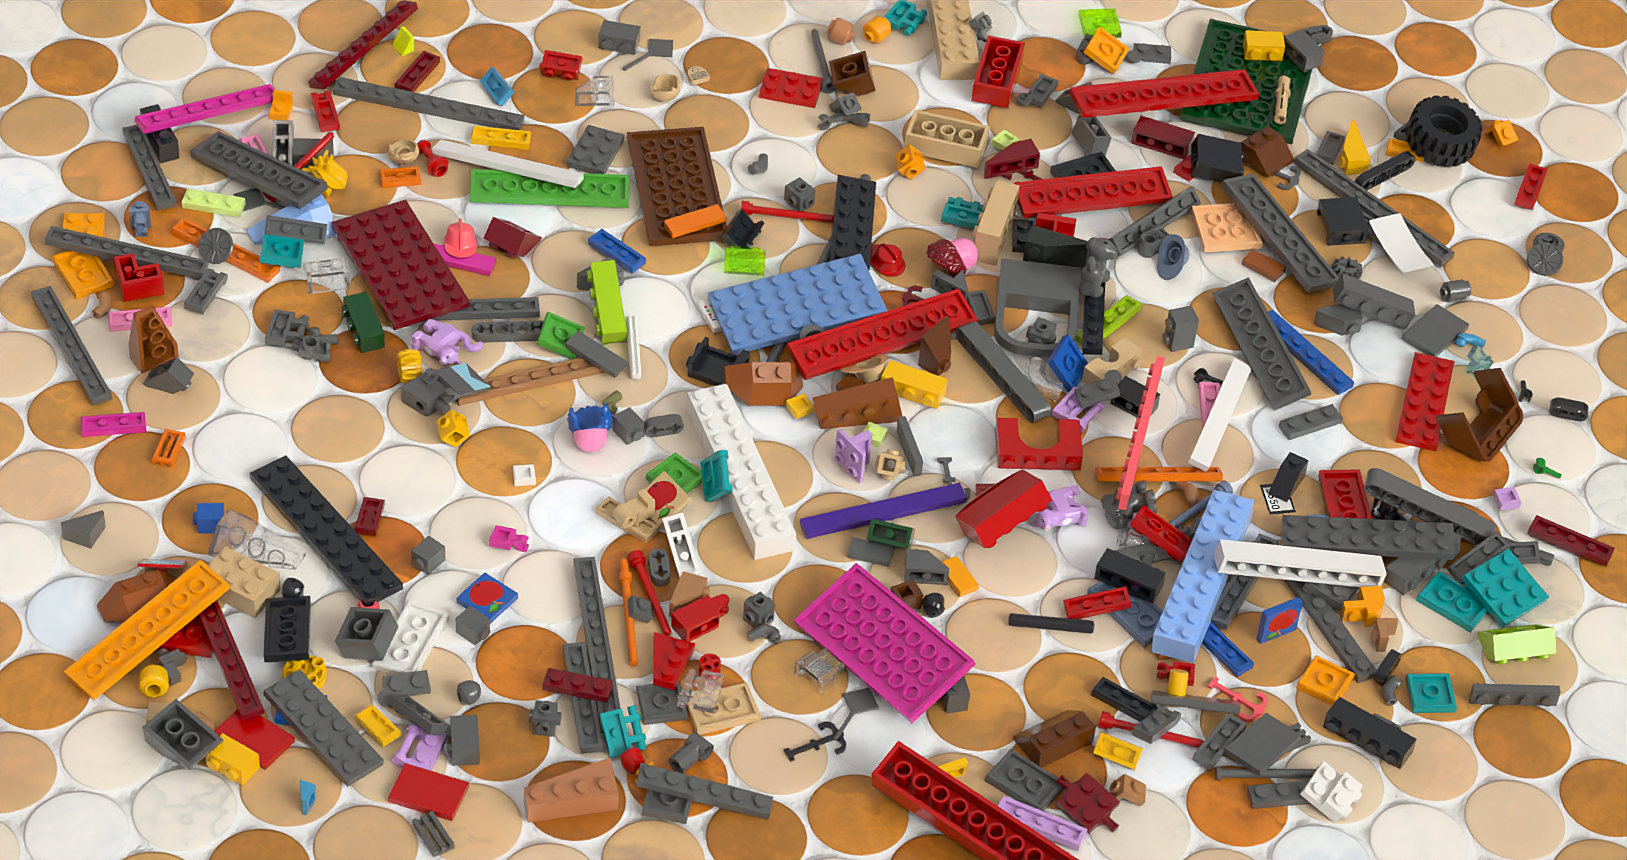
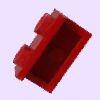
M545 50L542 63L539 65L540 73L546 77L558 76L568 81L578 80L583 58L578 55Z

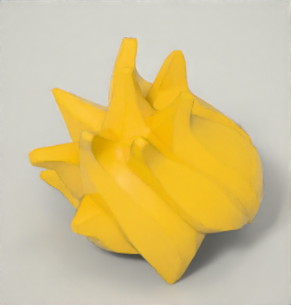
M329 150L325 151L323 157L318 156V160L312 157L314 166L302 168V171L308 172V174L327 182L328 189L322 193L326 198L330 196L332 189H345L347 183L346 170L334 161L333 154L328 157Z

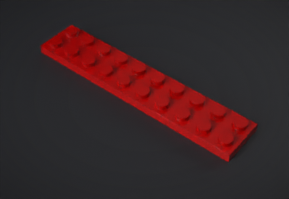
M1245 69L1070 87L1069 91L1082 118L1258 100L1259 96Z
M958 288L787 343L786 349L803 379L808 380L869 360L879 354L891 353L921 343V337L945 316L950 317V333L955 332L956 328L972 321L978 322V319Z

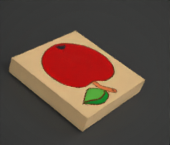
M665 471L645 488L655 500V515L650 518L660 529L663 527L662 518L676 515L692 500Z

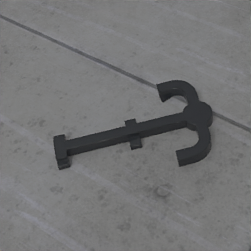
M829 721L819 723L818 728L821 731L824 728H830L833 733L816 741L811 739L810 743L792 750L786 748L784 752L792 762L795 760L794 755L812 748L818 751L820 750V745L835 740L834 736L839 729ZM842 732L838 740H835L841 744V747L834 750L836 755L846 750L847 744L844 740V732Z

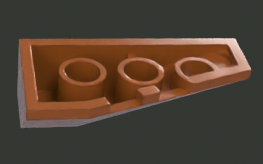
M152 305L133 314L128 344L130 359L141 374L175 357L179 358L178 344L155 307Z

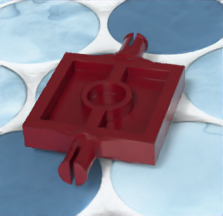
M1086 772L1078 781L1073 783L1069 782L1063 775L1057 779L1056 783L1066 791L1056 801L1055 805L1079 826L1088 829V834L1102 824L1106 825L1112 832L1118 829L1119 824L1112 820L1110 815L1119 806L1120 801Z

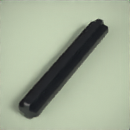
M1010 613L1008 620L1010 626L1090 634L1094 632L1095 625L1094 621L1017 613Z

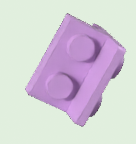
M839 429L836 436L835 461L844 467L850 477L861 483L864 479L865 465L870 462L872 434L866 430L850 438L842 429Z

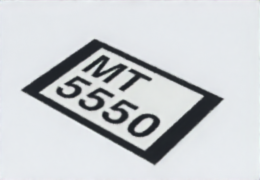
M1272 484L1260 485L1270 515L1296 513L1291 498L1288 502L1282 501L1268 494Z

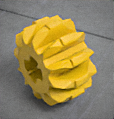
M404 349L398 353V376L404 384L422 374L421 356L416 349Z

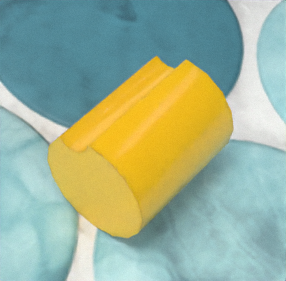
M1171 669L1167 693L1185 696L1189 673L1185 670Z

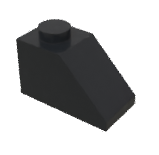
M1289 452L1282 462L1268 494L1288 502L1304 479L1309 460Z

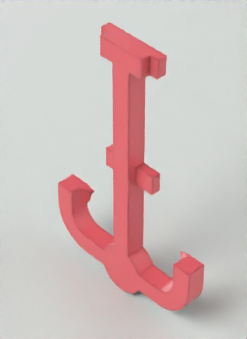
M1215 677L1208 684V688L1212 689L1214 687L1233 698L1232 701H1239L1244 706L1253 710V714L1250 716H1246L1242 711L1238 715L1239 719L1245 722H1252L1257 716L1264 715L1268 698L1260 691L1256 697L1263 702L1261 705H1255L1241 697L1243 693L1240 691L1236 694L1219 684L1218 677Z

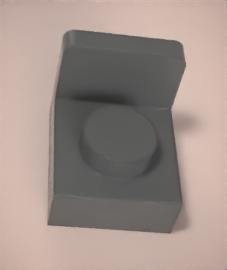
M854 92L837 99L829 105L832 112L837 109L842 110L845 117L861 110Z

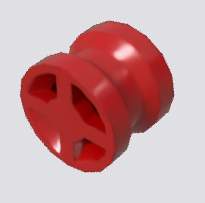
M712 653L702 655L699 660V676L705 681L717 680L721 673V659Z

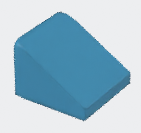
M300 780L302 812L306 815L316 800V786L313 783Z

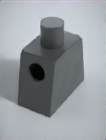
M423 373L401 387V402L424 416H430L436 411L445 415L451 410V406L442 399L447 396L445 390L448 387L439 379L431 384H426L422 378L427 377V375Z

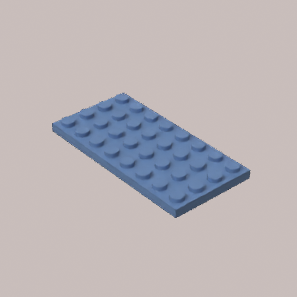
M861 254L708 292V300L732 355L740 354L743 349L752 351L799 339L801 330L808 325H818L827 331L887 312V308Z

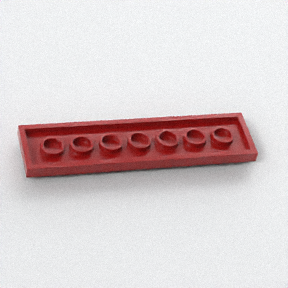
M1162 166L1014 182V184L1020 185L1017 202L1023 219L1037 217V213L1059 215L1165 203L1173 198Z

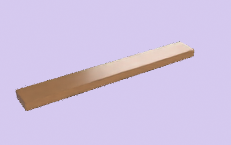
M580 357L484 379L491 386L490 390L460 397L456 400L460 406L605 372Z

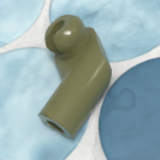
M616 390L602 402V405H608L612 415H615L618 410L615 404L622 399V394Z

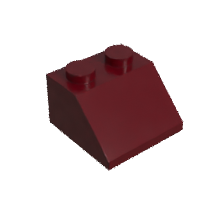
M493 217L483 239L489 241V246L498 250L501 247L506 250L505 254L516 258L517 255L525 257L541 241L542 237L511 221Z

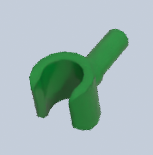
M1537 458L1536 463L1533 464V470L1536 474H1543L1545 472L1559 479L1562 474L1546 467V461L1543 458Z

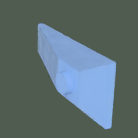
M322 194L301 209L288 205L271 215L327 224L326 238L336 235L332 229V222L334 220L329 204ZM267 218L247 229V233L255 245L263 244Z

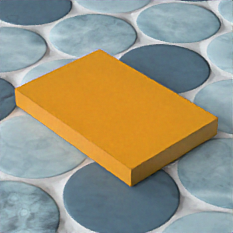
M71 250L51 256L53 264L76 299L114 286L112 277L98 256Z

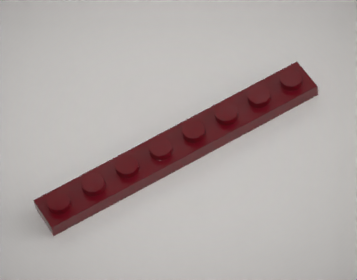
M407 0L398 2L392 10L386 12L385 16L376 21L370 29L364 31L357 40L351 42L350 46L341 51L336 58L328 62L323 69L316 72L308 81L310 88L323 90L412 15L418 9L417 3Z
M215 600L198 614L242 720L264 714L262 703L218 600Z

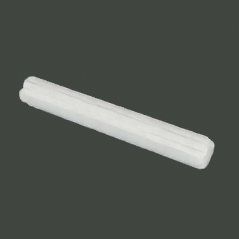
M628 316L626 318L629 368L630 378L634 380L641 378L638 322L636 316Z

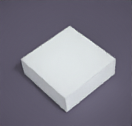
M534 464L513 466L515 486L536 485Z

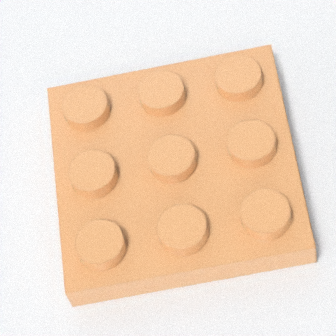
M1235 203L1192 206L1191 213L1204 253L1262 248L1263 243L1259 232Z

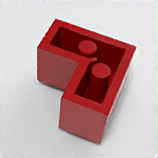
M134 253L114 257L115 274L124 302L165 294L163 275L159 263L138 267Z

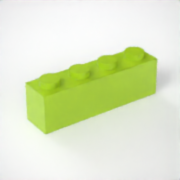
M615 260L591 262L590 270H587L588 283L591 282L592 285L589 291L590 299L594 300L595 306L592 307L593 317L597 318L598 324L595 325L596 335L600 336L601 344L626 341L627 328Z

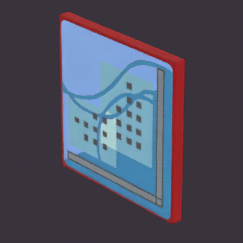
M142 559L137 567H157L158 570L167 573V568H183L187 564V560Z

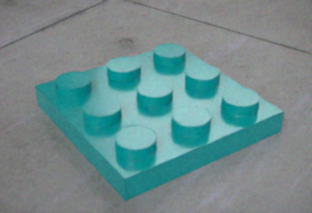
M1510 549L1505 550L1468 572L1462 578L1463 582L1502 628L1549 599L1548 594Z

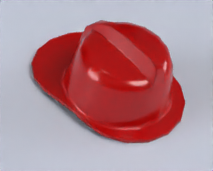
M885 243L871 246L870 264L877 271L890 277L899 276L904 272L906 263L902 258L900 248L893 244Z

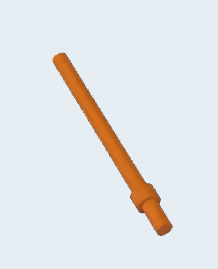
M621 559L619 561L620 573L618 576L619 583L622 585L629 665L636 666L638 665L634 618L629 617L628 599L631 597L630 584L632 583V575L629 571L628 560Z

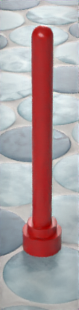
M328 132L294 167L302 170L312 160V157H315L334 138V134ZM263 192L269 201L274 203L277 198Z
M744 200L741 203V209L747 215H752L753 213L833 222V215L753 206V203Z
M634 550L627 555L629 565L637 570L664 635L668 636L671 634V628L644 567L646 558L643 551Z
M1102 711L1098 728L1107 730V728L1112 729L1114 727L1133 732V728L1138 724L1115 719V716H1112L1111 713ZM1166 732L1159 738L1197 748L1204 742L1201 739L1173 732Z

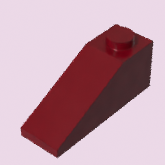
M1032 139L1013 142L985 162L983 177L984 179L1038 168L1040 152Z

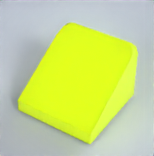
M404 26L401 27L393 42V47L402 56L413 52L414 36Z

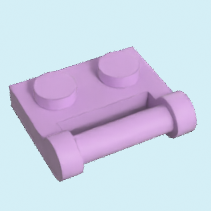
M1074 386L1053 409L1052 416L1057 419L1080 420L1081 433H1083L1087 428L1086 425L1094 416L1104 410L1105 404L1101 402L1092 405L1091 409L1081 419L1077 418L1083 409H1081L1075 396L1074 389L1077 387Z
M409 724L406 729V736L398 752L394 753L391 761L394 765L402 768L407 763L432 771L446 743V736L440 734L429 735L423 729H420L419 726ZM414 738L419 739L420 741L411 759L407 758L406 754Z

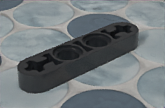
M1405 151L1363 172L1356 178L1355 182L1364 189L1369 190L1410 169L1414 165L1416 157L1409 151Z

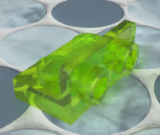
M739 246L725 248L724 273L764 276L766 250H761L758 247L741 249Z

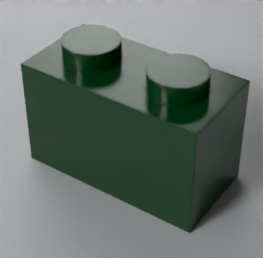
M871 519L867 540L903 549H911L915 529Z

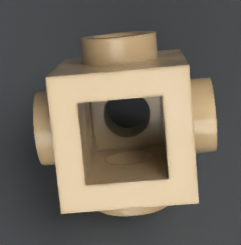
M887 449V452H881L880 456L877 455L875 468H878L877 473L882 474L881 478L894 480V477H899L900 473L904 474L906 461H903V456L899 455V451ZM889 460L895 462L894 468L888 467L887 463Z

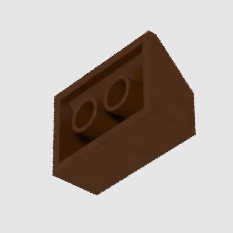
M1066 710L1014 735L1013 739L1033 763L1044 767L1092 744L1096 726L1083 711Z

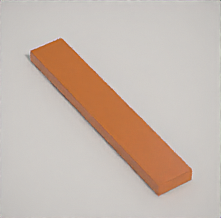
M182 218L171 228L172 235L197 248L201 236L207 231V229L185 218ZM233 243L231 255L225 261L267 283L280 272V266L261 263L260 256Z
M1095 467V475L1098 481H1120L1122 473L1127 472L1123 471L1124 467ZM1137 467L1134 481H1222L1223 474L1219 467H1209L1207 472L1197 467Z

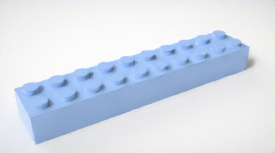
M1213 490L1153 634V653L1194 663L1219 597L1229 577V574L1218 573L1214 552L1220 539L1243 542L1252 520L1253 499Z

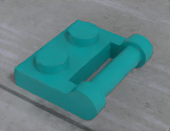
M718 450L700 462L705 502H714L723 495L733 492L729 481L727 458L729 456L727 450Z

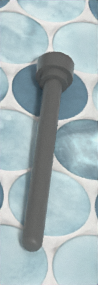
M813 29L811 35L823 76L821 82L822 90L824 93L831 94L837 88L834 87L832 77L830 76L818 30Z

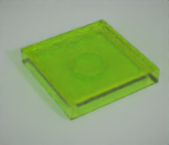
M1116 8L1079 10L1078 15L1084 37L1094 35L1100 26L1115 38H1121L1122 31Z

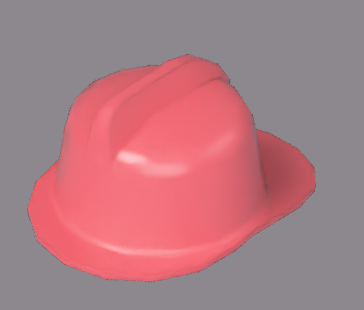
M459 218L458 223L449 225L444 236L445 250L449 255L465 258L472 256L476 252L477 241L474 229L470 224L463 223L462 218Z

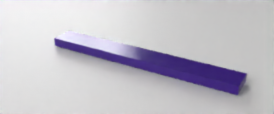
M959 482L801 518L800 526L806 539L870 525L871 519L888 521L966 503L967 496Z

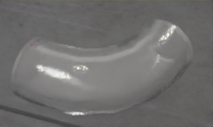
M1038 357L1029 358L1025 365L1026 378L1044 398L1059 402L1063 382L1051 379L1046 375V363L1044 360Z

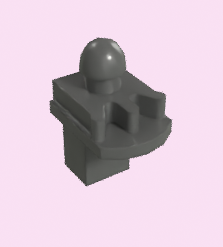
M161 648L158 651V665L167 670L169 684L172 686L181 682V674L177 667L187 661V655L184 652L180 653L179 649L169 653L166 648Z

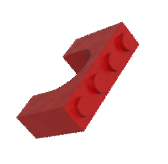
M997 417L995 439L998 468L1081 470L1083 449L1080 420L1059 419L1057 428L1058 443L1048 449H1035L1026 445L1021 440L1018 418Z

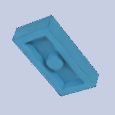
M491 67L480 80L497 104L501 106L514 93L510 85L494 67Z

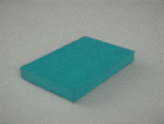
M1440 571L1416 598L1417 602L1470 633L1488 613L1487 609L1469 588Z

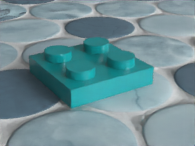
M264 234L260 262L268 265L300 268L304 239Z

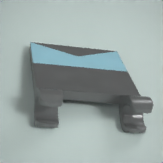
M467 363L438 370L428 368L425 370L427 377L422 378L426 384H431L437 379L442 381L448 387L445 390L447 396L442 399L448 404L460 397L491 389V386Z

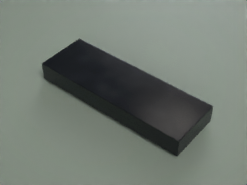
M1105 677L1101 678L1091 692V696L1139 722H1142L1158 708V706Z

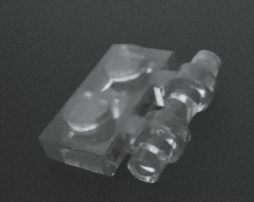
M689 669L682 681L683 688L679 690L677 696V706L685 708L686 704L691 701L693 702L692 709L714 713L725 680V674L703 670L702 675L697 676V672L694 669ZM694 686L698 687L697 691H692L691 688Z

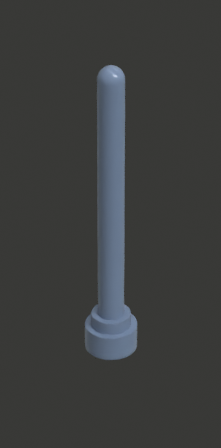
M1222 480L1215 486L1214 490L1233 494L1232 486L1225 480ZM1211 494L1169 523L1177 528L1207 506Z

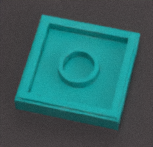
M1449 673L1406 674L1405 681L1413 713L1456 712L1457 704Z

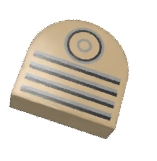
M694 66L688 70L687 78L692 86L710 81V76L704 68Z

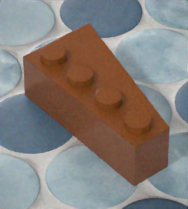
M893 377L813 397L820 429L867 425L868 422L874 424L894 423L898 421V417L903 416Z

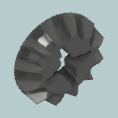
M1540 233L1533 240V245L1547 242L1557 246L1561 252H1563L1565 247L1564 241L1553 233Z
M1341 256L1340 259H1335L1331 265L1332 270L1339 278L1343 273L1359 279L1363 273L1362 264L1358 263L1357 259L1351 260L1350 257L1345 259Z

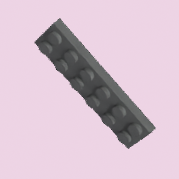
M300 669L264 690L263 696L347 787L383 765L384 759Z

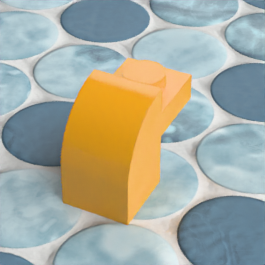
M1382 586L1360 587L1357 601H1344L1340 613L1342 622L1363 621L1365 627L1374 625L1376 618L1381 617L1385 602Z

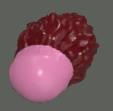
M958 238L952 241L939 239L927 246V257L931 258V261L937 266L946 268L948 272H951L952 278L961 270H963L965 275L966 271L975 266L977 262V248L967 238Z

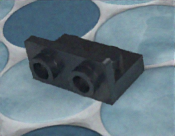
M741 209L736 212L721 237L735 253L742 250L747 251L753 246L754 239L761 234V228L765 223L762 220L754 223L745 211Z

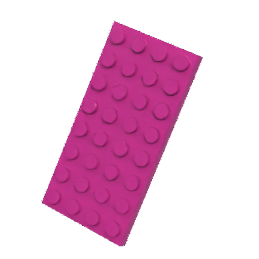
M855 563L794 619L795 624L911 724L976 665L970 656L858 563Z

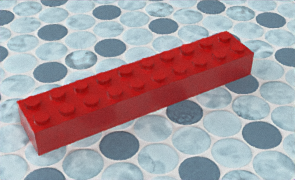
M897 741L871 774L873 787L983 860H1079L900 741Z

